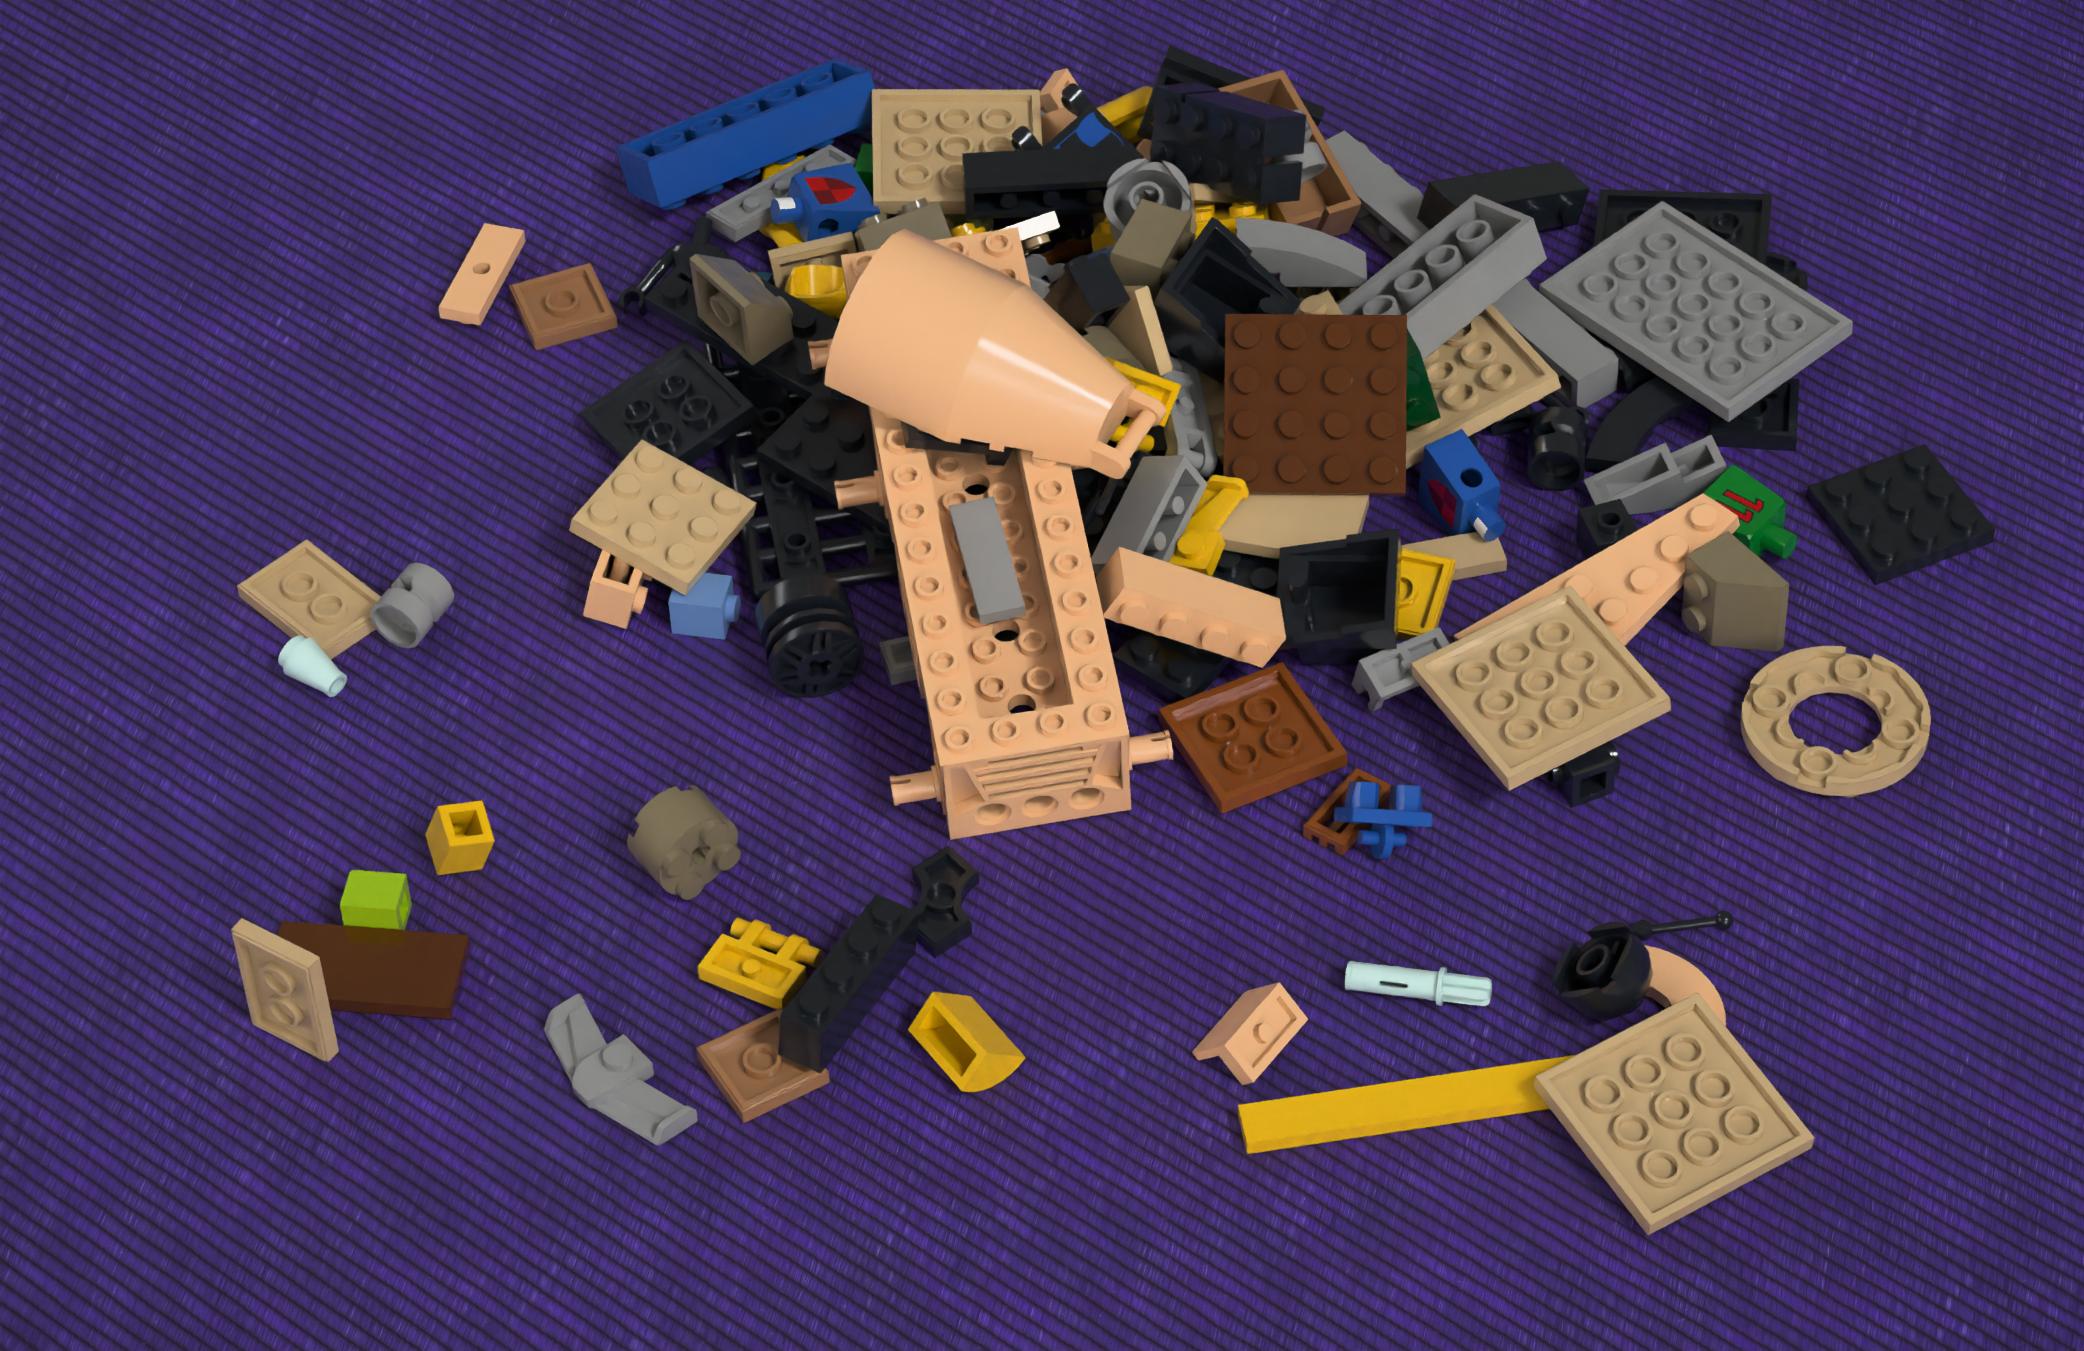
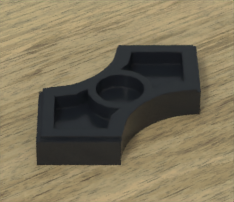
M949 845L912 868L913 881L918 885L922 893L919 903L913 909L919 912L917 942L934 958L972 935V923L962 909V905L970 890L979 884V872Z

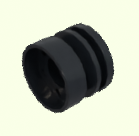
M807 574L791 577L774 585L761 597L755 610L756 625L762 646L765 648L771 678L781 691L794 697L806 698L830 695L846 687L859 675L865 662L864 646L859 637L858 627L854 623V614L848 594L839 582L821 575Z

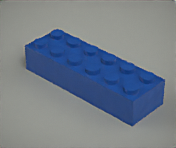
M834 58L616 146L615 149L629 194L663 210L675 209L686 203L685 198L698 193L706 195L717 192L724 187L723 183L734 178L748 179L754 177L761 172V167L771 163L784 164L793 161L798 157V152L808 148H824L829 144H833L834 138L844 133L857 134L868 130L872 122V89H875L870 71Z

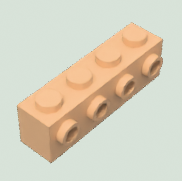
M1118 547L1096 576L1103 616L1116 623L1135 627L1157 636L1173 639L1261 668L1266 665L1286 640L1280 598L1122 547Z
M602 549L590 581L583 616L627 629L632 613L641 614L648 593V588L642 586L644 580L652 582L654 578Z

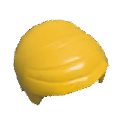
M800 265L792 269L784 291L834 320L840 319L847 304L842 267Z

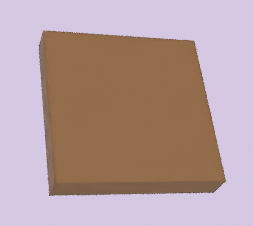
M591 263L509 285L511 299L535 350L618 328L617 317Z
M783 1008L777 1009L696 1047L697 1059L743 1123L830 1083L829 1071L826 1068L822 1073H818L778 1055L780 1014L783 1012Z

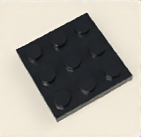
M687 339L580 412L585 424L621 461L627 457L642 439L687 465L692 464L759 417L754 405Z
M1925 444L1809 485L1807 489V500L1874 585L1994 542V527Z

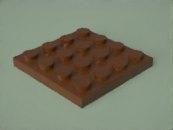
M1225 314L1223 476L1244 480L1249 494L1405 497L1407 315Z

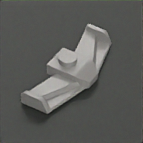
M580 993L572 996L550 1011L544 1031L572 1083L573 1093L588 1108L598 1110L658 1147L698 1121L696 1109L689 1105L684 1106L644 1082L654 1076L653 1063L624 1034L612 1042L606 1043Z

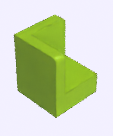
M351 870L340 903L343 925L405 930L412 907L406 874Z

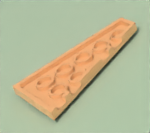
M1703 493L1453 635L1454 640L1457 641L1571 585L1625 646L1684 585L1686 555L1728 531L1733 534L1740 526L1738 515Z

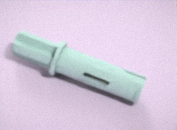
M1349 961L1345 975V990L1436 1001L1437 1006H1442L1443 1002L1487 1006L1491 1000L1492 982L1487 977L1447 973L1446 967H1441L1438 972Z

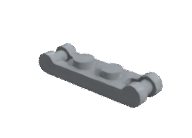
M1170 356L1173 371L1161 377L1172 380L1182 386L1166 425L1163 427L1167 444L1165 456L1185 455L1202 477L1210 478L1217 466V453L1197 368L1183 359Z

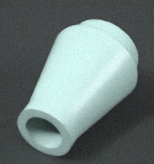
M302 635L295 636L287 642L280 652L278 663L283 667V672L286 676L320 690L329 697L336 696L345 686L347 676L337 668L313 638H304Z

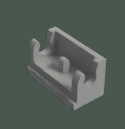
M1438 627L1397 644V649H1385L1365 657L1358 662L1352 686L1357 694L1368 691L1370 702L1368 703L1369 711L1372 712L1380 709L1384 700L1420 685L1412 676V662L1450 643L1441 628Z

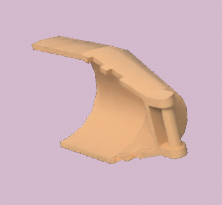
M905 228L892 234L876 251L858 279L840 317L830 346L825 371L824 385L946 442L960 444L962 438L990 443L989 449L1004 452L1005 446L1033 451L1034 458L1092 468L1114 479L1124 477L1131 466L1130 458L1151 427L1158 426L1166 415V408L1159 400L1134 389V385L1027 284ZM1125 416L1134 419L1115 448L1107 445Z

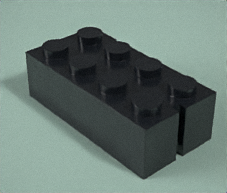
M1196 82L1156 86L1155 104L1153 107L1152 146L1150 149L1151 162L1163 163V160L1172 163L1184 174L1187 182L1207 184L1212 190L1256 204L1300 201L1303 162L1296 160L1264 164V158L1304 153L1305 114L1230 92H1220V89Z

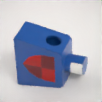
M852 163L795 174L791 178L788 197L774 198L770 206L773 222L775 224L794 223L804 242L851 231L854 235L859 230L857 226L861 224L862 220L880 214L878 206H873V198Z
M1460 429L1424 446L1417 498L1420 505L1452 536L1478 532L1488 542L1498 538L1506 529L1505 521L1497 513L1501 486L1499 480L1466 433Z

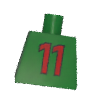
M1732 464L1704 494L1738 515L1740 526L1732 535L1754 554L1760 557L1767 550L1783 559H1787L1796 547L1798 536L1784 529L1785 501L1742 469Z

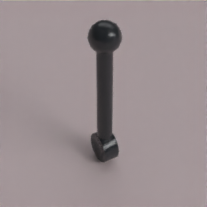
M1720 911L1714 917L1651 924L1648 921L1639 920L1633 925V933L1641 941L1650 939L1652 934L1712 926L1726 930L1732 926L1734 919L1731 913Z

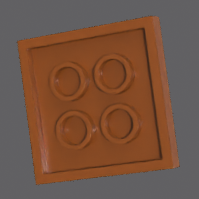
M1283 662L1158 709L1160 725L1164 730H1169L1171 741L1221 814L1347 766L1346 750Z

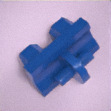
M1349 782L1345 807H1335L1334 822L1372 824L1370 831L1359 830L1357 841L1358 844L1370 846L1373 858L1388 859L1393 847L1405 846V833L1394 832L1393 826L1432 827V813L1422 812L1421 786L1391 785L1389 810L1378 809L1379 783Z

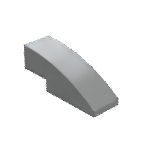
M1236 218L1235 236L1252 250L1251 256L1270 273H1279V281L1286 287H1360L1367 281L1366 252L1344 240L1318 230L1291 223L1266 219Z
M1712 435L1672 453L1665 442L1586 478L1584 482L1595 505L1621 499L1628 514L1632 515L1679 507L1703 494L1728 468Z

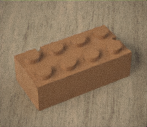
M1276 71L1218 88L1220 92H1230L1291 111L1302 110L1313 132L1309 142H1316L1319 145L1328 165L1322 173L1301 184L1300 201L1268 204L1270 220L1307 227L1334 237L1348 233L1362 203L1285 71ZM1265 157L1264 164L1269 163L1271 158Z

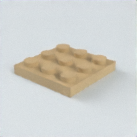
M641 439L572 518L569 531L686 596L754 515L757 503Z

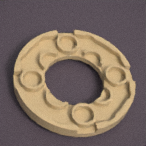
M1843 646L1809 647L1778 657L1764 666L1750 682V689L1744 698V702H1742L1741 732L1745 745L1752 757L1776 780L1811 793L1853 798L1861 794L1886 788L1904 778L1917 766L1925 753L1929 740L1930 708L1924 692L1918 683L1905 670L1882 656L1873 654L1872 659L1859 655L1846 653V647ZM1828 692L1848 694L1863 700L1876 711L1881 722V732L1876 739L1872 740V744L1864 749L1852 753L1849 750H1845L1840 755L1821 746L1807 747L1802 738L1798 739L1794 735L1789 724V715L1798 703L1810 696Z

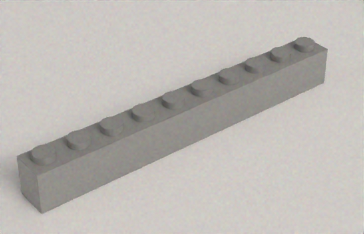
M1345 130L1325 140L1362 203L1353 221L1357 228L1394 259L1429 231L1417 219L1423 195L1418 188L1407 183L1390 165L1383 163L1369 151L1364 143L1358 142ZM1526 278L1519 281L1503 294L1498 301L1492 304L1557 373L1561 388L1552 393L1568 407L1579 406L1585 409L1617 391L1619 358L1616 357L1615 353L1610 348L1604 347L1582 325L1575 323L1533 288Z

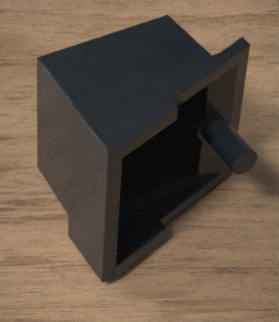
M1212 217L1161 287L1154 306L1168 351L1223 384L1225 379V314H1294L1302 301L1251 256L1252 250L1220 221Z
M1399 529L1350 534L1346 536V539L1280 548L1277 598H1280L1286 640L1278 650L1297 648L1302 664L1358 665L1359 660L1385 649H1397L1402 556Z

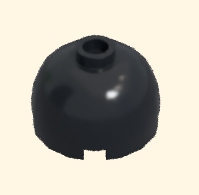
M1608 922L1596 926L1586 932L1592 939L1587 941L1581 948L1573 943L1565 951L1556 965L1552 980L1553 986L1559 991L1560 997L1571 1008L1583 1017L1606 1021L1629 1014L1642 1004L1650 986L1653 970L1647 948L1624 923Z

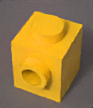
M483 801L437 806L425 834L437 875L482 870L495 842Z

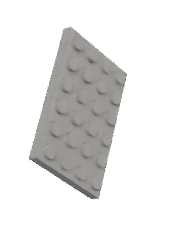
M1663 201L1539 284V293L1569 318L1727 422L1734 419L1852 335V320Z

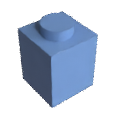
M704 573L686 596L672 589L668 601L672 633L725 640L730 623L738 621L741 607L740 596L734 595L732 576Z

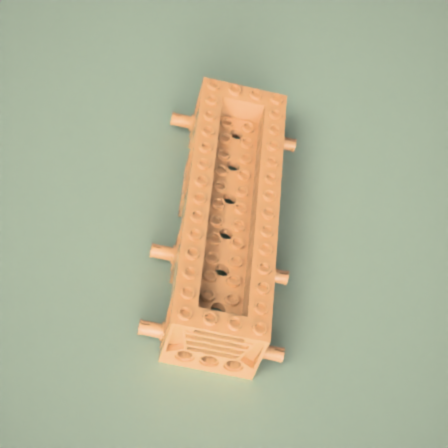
M1018 227L932 240L1017 279L1031 288ZM878 249L841 255L847 302L858 279ZM833 339L815 342L808 341L812 370L827 366ZM868 405L878 470L874 471V476L834 481L838 509L879 502V506H884L885 516L889 521L892 542H894L901 598L921 699L925 698L929 716L935 765L931 766V771L889 776L894 806L936 798L937 802H941L943 815H946L950 840L1131 810L1129 770H1132V765L1166 759L1173 760V748L1169 730L1130 737L1072 475V470L1088 467L1034 458L1033 451L1013 448L1004 466L987 465L985 454L906 448L901 421ZM916 428V429H917V433H927V432H925V431H922V430ZM975 484L984 485L988 488L987 491L980 495H971L965 491L966 488ZM994 496L1024 601L1026 616L980 625L949 516V506ZM1003 630H1012L1019 634L1017 638L1009 642H1003L995 638V635ZM1018 705H1028L1034 709L1033 711L1010 713Z

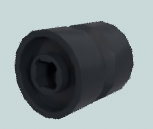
M1549 407L1534 414L1530 420L1527 475L1531 482L1539 488L1561 492L1577 486L1584 478L1587 424L1584 418L1575 410L1566 407Z

